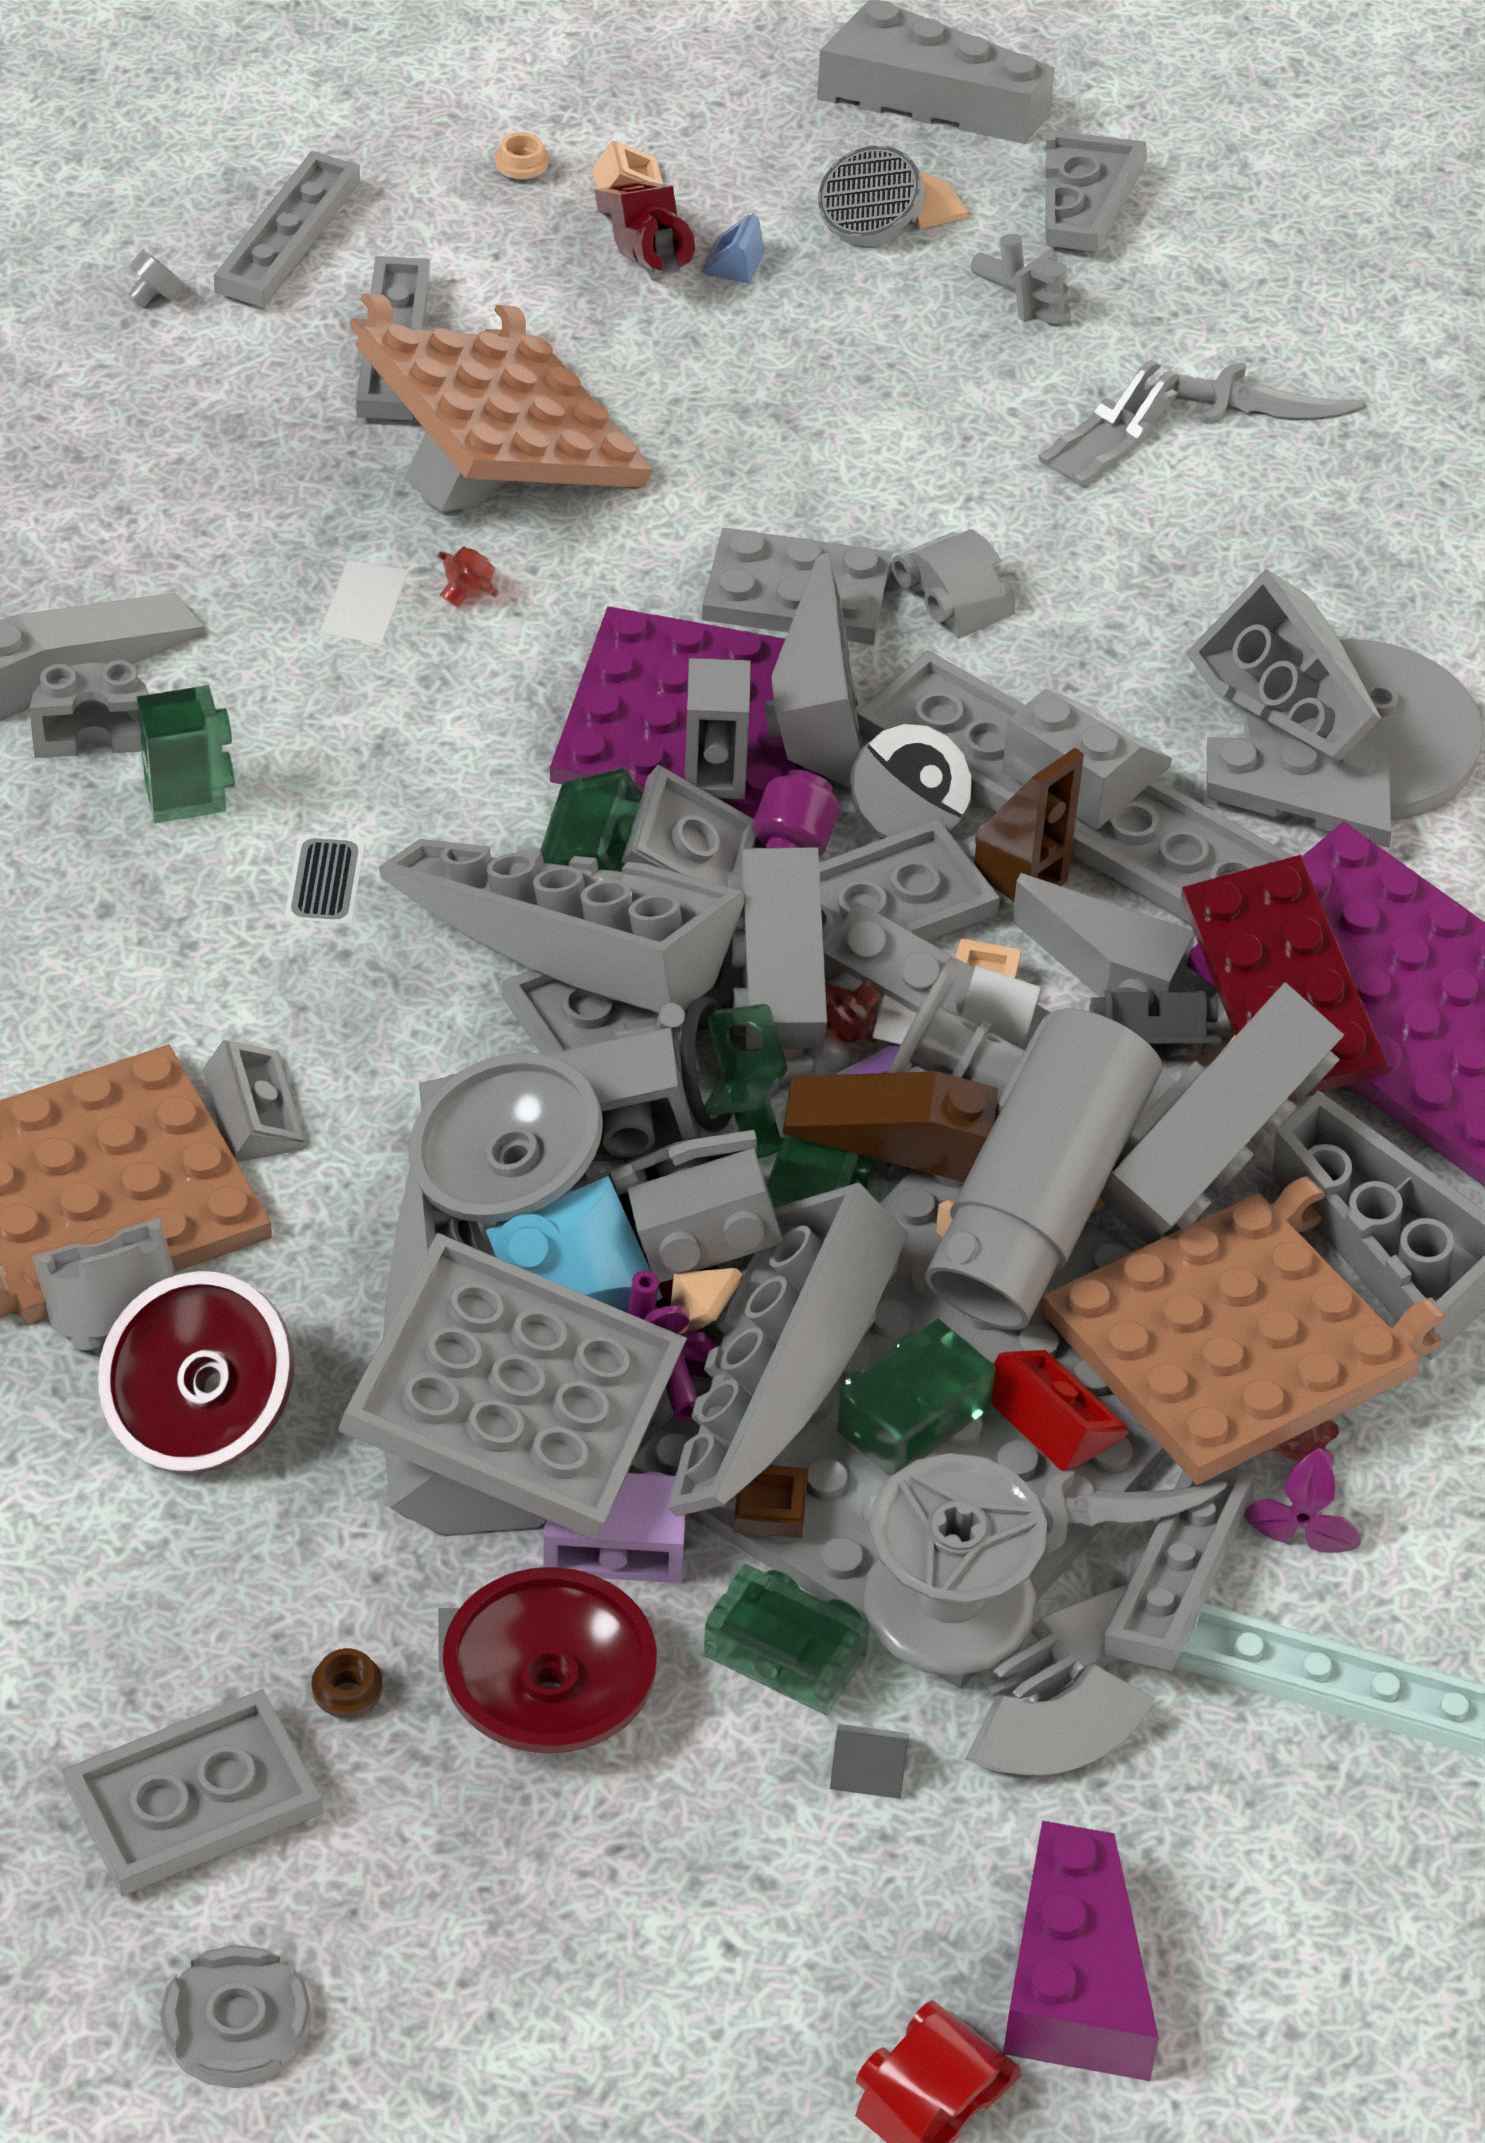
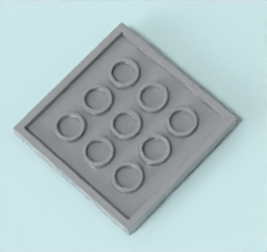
M437 1233L343 1414L338 1431L597 1541L687 1338Z

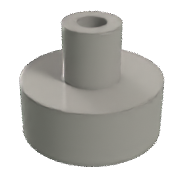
M144 249L138 253L129 265L141 278L129 291L128 295L144 308L157 292L172 301L185 285L178 276Z

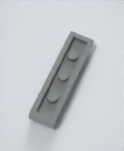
M311 151L214 274L215 293L264 308L360 183V165Z
M375 256L370 294L383 295L388 298L393 309V324L402 325L409 329L424 330L430 283V259ZM362 354L356 397L357 418L413 420V414Z
M856 901L824 951V959L918 1013L942 969L952 957L958 964V973L943 1007L959 1016L962 1014L974 968ZM1037 1004L1023 1047L1024 1050L1027 1048L1040 1022L1046 1015L1051 1013Z
M1233 1467L1200 1484L1205 1485L1224 1481L1227 1482V1488L1198 1506L1160 1518L1105 1633L1106 1656L1173 1671L1254 1494L1255 1472ZM1183 1470L1174 1489L1195 1487L1197 1485Z

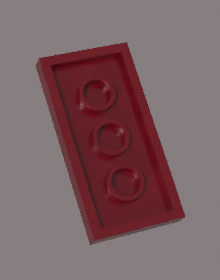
M1301 854L1182 887V904L1235 1037L1286 982L1344 1034L1330 1050L1339 1058V1061L1304 1097L1314 1095L1318 1090L1325 1092L1385 1075L1386 1058ZM1293 1093L1288 1097L1291 1101L1298 1099Z

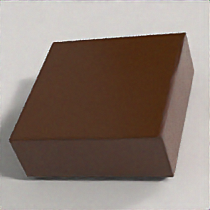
M769 1465L737 1493L733 1533L803 1538L809 1468Z

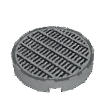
M870 145L850 151L833 163L821 180L817 199L820 215L831 232L850 245L873 247L893 241L903 234L902 228L911 219L913 223L922 211L926 193L920 171L906 153L891 146Z

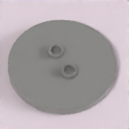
M1339 639L1381 717L1360 741H1388L1391 820L1420 815L1445 804L1466 786L1476 769L1479 759L1483 729L1479 710L1473 698L1450 672L1421 654L1379 641ZM1245 710L1244 738L1299 739L1253 712Z

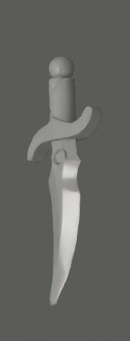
M1245 363L1232 364L1221 371L1217 380L1194 378L1180 374L1179 380L1165 391L1173 389L1178 392L1177 396L1212 402L1214 406L1203 412L1201 421L1204 424H1211L1221 420L1226 413L1227 406L1239 408L1245 413L1260 411L1274 417L1322 418L1338 416L1362 408L1366 404L1362 400H1333L1308 397L1280 391L1265 385L1256 387L1232 385L1236 380L1245 376L1247 367Z
M1071 1470L1059 1472L1048 1481L1044 1497L1038 1498L1047 1520V1528L1049 1529V1532L1046 1533L1044 1553L1053 1552L1063 1546L1067 1536V1524L1080 1523L1093 1527L1098 1523L1106 1521H1116L1125 1524L1174 1515L1204 1503L1227 1488V1482L1217 1481L1195 1487L1163 1491L1120 1492L1097 1490L1087 1496L1064 1498V1493L1073 1485L1074 1473Z

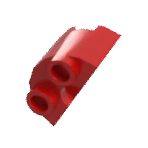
M931 2000L916 2012L907 2026L906 2036L891 2052L884 2047L879 2048L861 2067L855 2082L865 2092L859 2101L855 2116L886 2143H954L967 2121L978 2110L982 2108L987 2110L1021 2077L1020 2067L956 2014L945 2010L936 2001Z

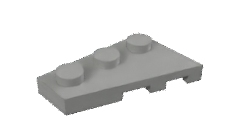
M1046 130L1045 229L1047 246L1067 248L1076 252H1099L1147 161L1145 141Z
M1207 737L1206 798L1274 817L1285 811L1316 820L1315 828L1329 832L1333 831L1344 821L1357 831L1369 834V839L1375 844L1390 848L1391 807L1388 741H1359L1338 761L1300 739Z

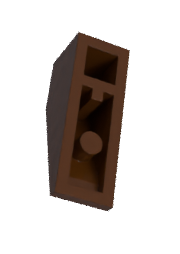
M1073 748L1034 775L992 817L987 819L977 831L974 865L991 886L1013 902L1015 899L1016 882L1021 873L1059 886L1068 882L1084 753L1077 748Z
M937 1071L793 1076L789 1086L782 1134L965 1182L994 1125L998 1088Z

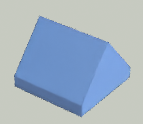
M754 213L748 214L717 237L704 265L705 269L703 272L707 275L750 284L764 253L760 221Z

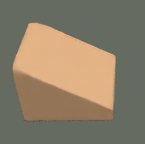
M612 140L593 167L598 189L641 181L663 184L656 157L618 141Z

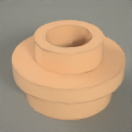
M516 132L507 135L501 141L500 147L495 153V165L498 171L507 177L530 179L541 175L547 169L548 152L543 147L541 139L536 135Z

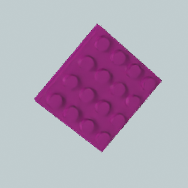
M607 606L550 765V782L641 799L647 777L657 765L664 767L685 780L689 658L747 660L751 662L745 799H717L754 819L768 782L778 776H786L790 770H802L803 767L788 760L782 736L771 738L764 710V702L774 700L772 673L785 638Z

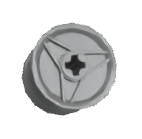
M951 957L915 1016L888 1073L909 1072L914 1064L925 1071H937L997 1087L995 1123L1050 1014L1046 1015L1040 1022L1027 1048L1024 1050L988 1031L991 1026L990 1022L983 1019L978 1026L945 1009L943 1005L958 973V964Z
M956 1453L918 1459L890 1476L873 1501L870 1533L878 1559L866 1576L863 1608L872 1633L894 1657L925 1672L959 1676L993 1668L1019 1650L1034 1626L1037 1597L1029 1576L1045 1552L1047 1520L1037 1494L1016 1472L985 1457Z

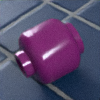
M790 770L786 776H778L771 779L766 786L752 825L757 839L765 844L766 848H818V856L823 855L841 809L838 799L831 793L832 785L824 778L803 770Z

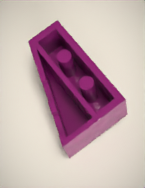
M1042 1820L1003 2054L1150 2081L1159 2035L1115 1833Z

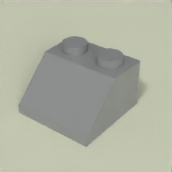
M1044 689L1008 719L1002 772L1025 785L1034 775L1073 748H1077L1084 753L1076 817L1098 830L1170 768L1172 758L1080 702Z

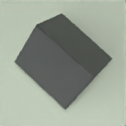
M839 1724L836 1732L830 1789L901 1799L909 1733Z

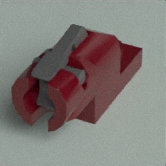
M641 181L594 189L598 211L611 214L614 239L620 254L639 266L647 268L651 280L662 279L670 274H674L680 270V267L692 261L696 250L694 234L687 221L677 216L673 186Z

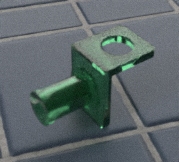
M758 1004L712 1011L708 1017V1023L723 1074L704 1105L707 1115L734 1113L739 1132L755 1131L757 1158L775 1154L782 1149L784 1140L780 1135L770 1100L787 1072L788 1067L771 1009L767 1004ZM738 1023H748L754 1026L763 1037V1047L754 1053H745L738 1050L729 1039V1029Z

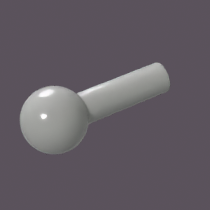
M824 1037L823 1048H805L802 1055L743 1068L740 1072V1082L742 1088L747 1093L790 1084L793 1076L835 1075L851 1066V1057L848 1049L842 1042L831 1037Z

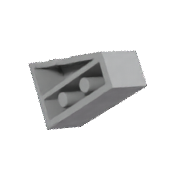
M818 848L742 849L740 871L728 873V887L743 891L745 901L737 922L738 930H734L730 941L731 967L741 968L742 988L733 989L734 1026H745L747 1049L823 1048L827 1013Z

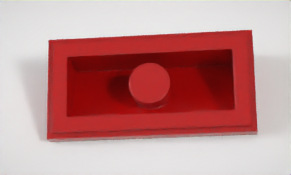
M1046 1350L999 1353L981 1388L982 1396L1062 1471L1078 1467L1124 1440L1129 1432V1429L1126 1427L1127 1425Z

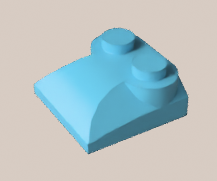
M609 1176L561 1196L551 1204L531 1214L515 1216L486 1230L497 1258L626 1313L629 1310L633 1276L642 1270L651 1271ZM658 1288L657 1300L663 1298L662 1295H661V1293H660L659 1288Z

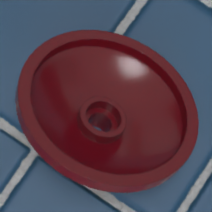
M210 1271L187 1272L166 1278L152 1285L133 1299L122 1311L109 1331L100 1356L97 1380L98 1396L103 1415L117 1440L137 1458L154 1467L184 1474L204 1473L226 1467L255 1449L269 1435L281 1417L288 1402L293 1383V1346L287 1326L276 1307L265 1295L250 1284L228 1274ZM214 1373H220L221 1380L219 1386L214 1391L206 1393L205 1383L207 1379Z
M530 1568L504 1575L486 1584L471 1595L457 1611L449 1625L443 1646L445 1684L452 1702L461 1715L475 1729L488 1738L508 1747L527 1752H571L594 1746L609 1739L630 1724L642 1710L651 1694L656 1676L657 1649L655 1637L640 1607L631 1597L612 1583L593 1574L569 1568ZM551 1681L558 1683L560 1687L545 1689L539 1687V1685Z

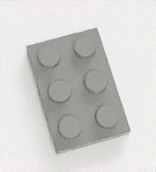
M722 527L702 605V620L788 633L817 555L829 553L841 598L847 640L874 645L891 571L893 551Z
M264 1689L63 1769L65 1786L121 1897L323 1814L322 1797Z

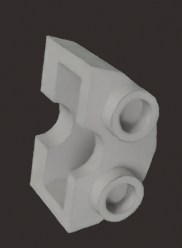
M973 529L962 533L951 532L892 558V570L898 583L904 588H910L915 594L924 591L925 606L929 615L934 621L938 623L943 622L958 639L1015 614L1013 591L1003 595L1000 581L993 568V565L1002 561L987 539Z
M115 660L107 664L91 662L72 666L54 664L41 672L40 684L33 691L29 707L34 758L77 756L78 750L90 742L105 743L112 748L113 753L155 751L152 701L146 684L138 678L137 669L133 664L124 660Z
M161 1217L117 1230L112 1238L93 1245L74 1243L32 1256L42 1295L46 1300V1309L51 1327L60 1335L71 1337L74 1348L78 1350H91L104 1346L105 1340L116 1319L133 1299L152 1285L176 1275Z

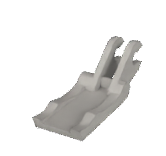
M1153 360L1145 362L1137 371L1118 403L1108 398L1104 399L1085 422L1073 431L1060 436L1052 447L1038 455L1039 461L1084 488L1150 437L1153 431L1152 424L1171 405L1178 394L1173 389L1165 392L1166 389L1172 386L1181 376L1168 371L1158 380L1153 378L1147 381L1162 365Z
M1129 1583L1041 1618L1032 1628V1634L1038 1642L1007 1659L994 1670L1000 1678L1010 1677L988 1687L987 1690L994 1697L996 1695L1007 1696L1013 1692L1018 1699L1028 1697L1024 1702L1047 1701L1070 1681L1073 1680L1075 1682L1087 1665H1096L1103 1668L1112 1662L1120 1660L1105 1655V1633ZM1053 1659L1057 1661L1053 1665L1041 1671Z

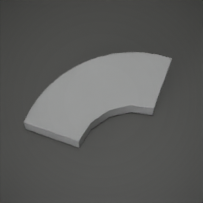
M1087 1665L1072 1687L1047 1701L1028 1703L1005 1695H996L965 1759L990 1770L1014 1775L1042 1776L1075 1770L1093 1763L1124 1742L1147 1715L1156 1698L1096 1665Z

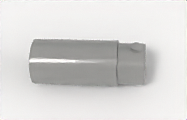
M1065 1008L1058 1009L1050 1014L951 1207L950 1215L952 1222L925 1272V1280L928 1286L943 1301L961 1313L994 1327L1020 1330L1028 1325L1054 1271L1061 1270L1065 1266L1162 1072L1163 1066L1160 1057L1144 1039L1125 1026L1093 1012Z

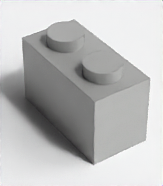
M689 658L685 780L716 798L745 799L751 661Z
M754 1148L627 1188L641 1243L650 1268L657 1275L659 1283L674 1279V1273L699 1271L783 1244L772 1200Z

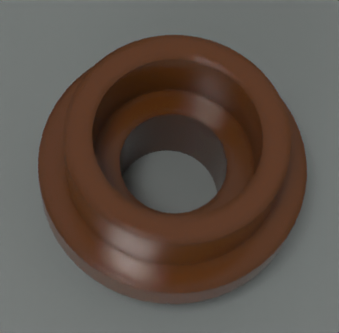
M352 1648L338 1649L325 1656L316 1667L311 1680L312 1695L316 1704L330 1715L342 1718L360 1716L370 1711L380 1700L383 1690L382 1674L378 1666L362 1651ZM345 1682L354 1683L358 1686L350 1690L336 1688Z

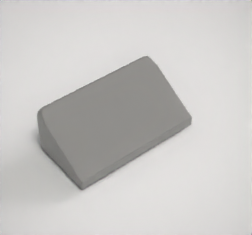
M223 1040L205 1065L203 1073L220 1133L236 1162L303 1150L306 1142L279 1052Z

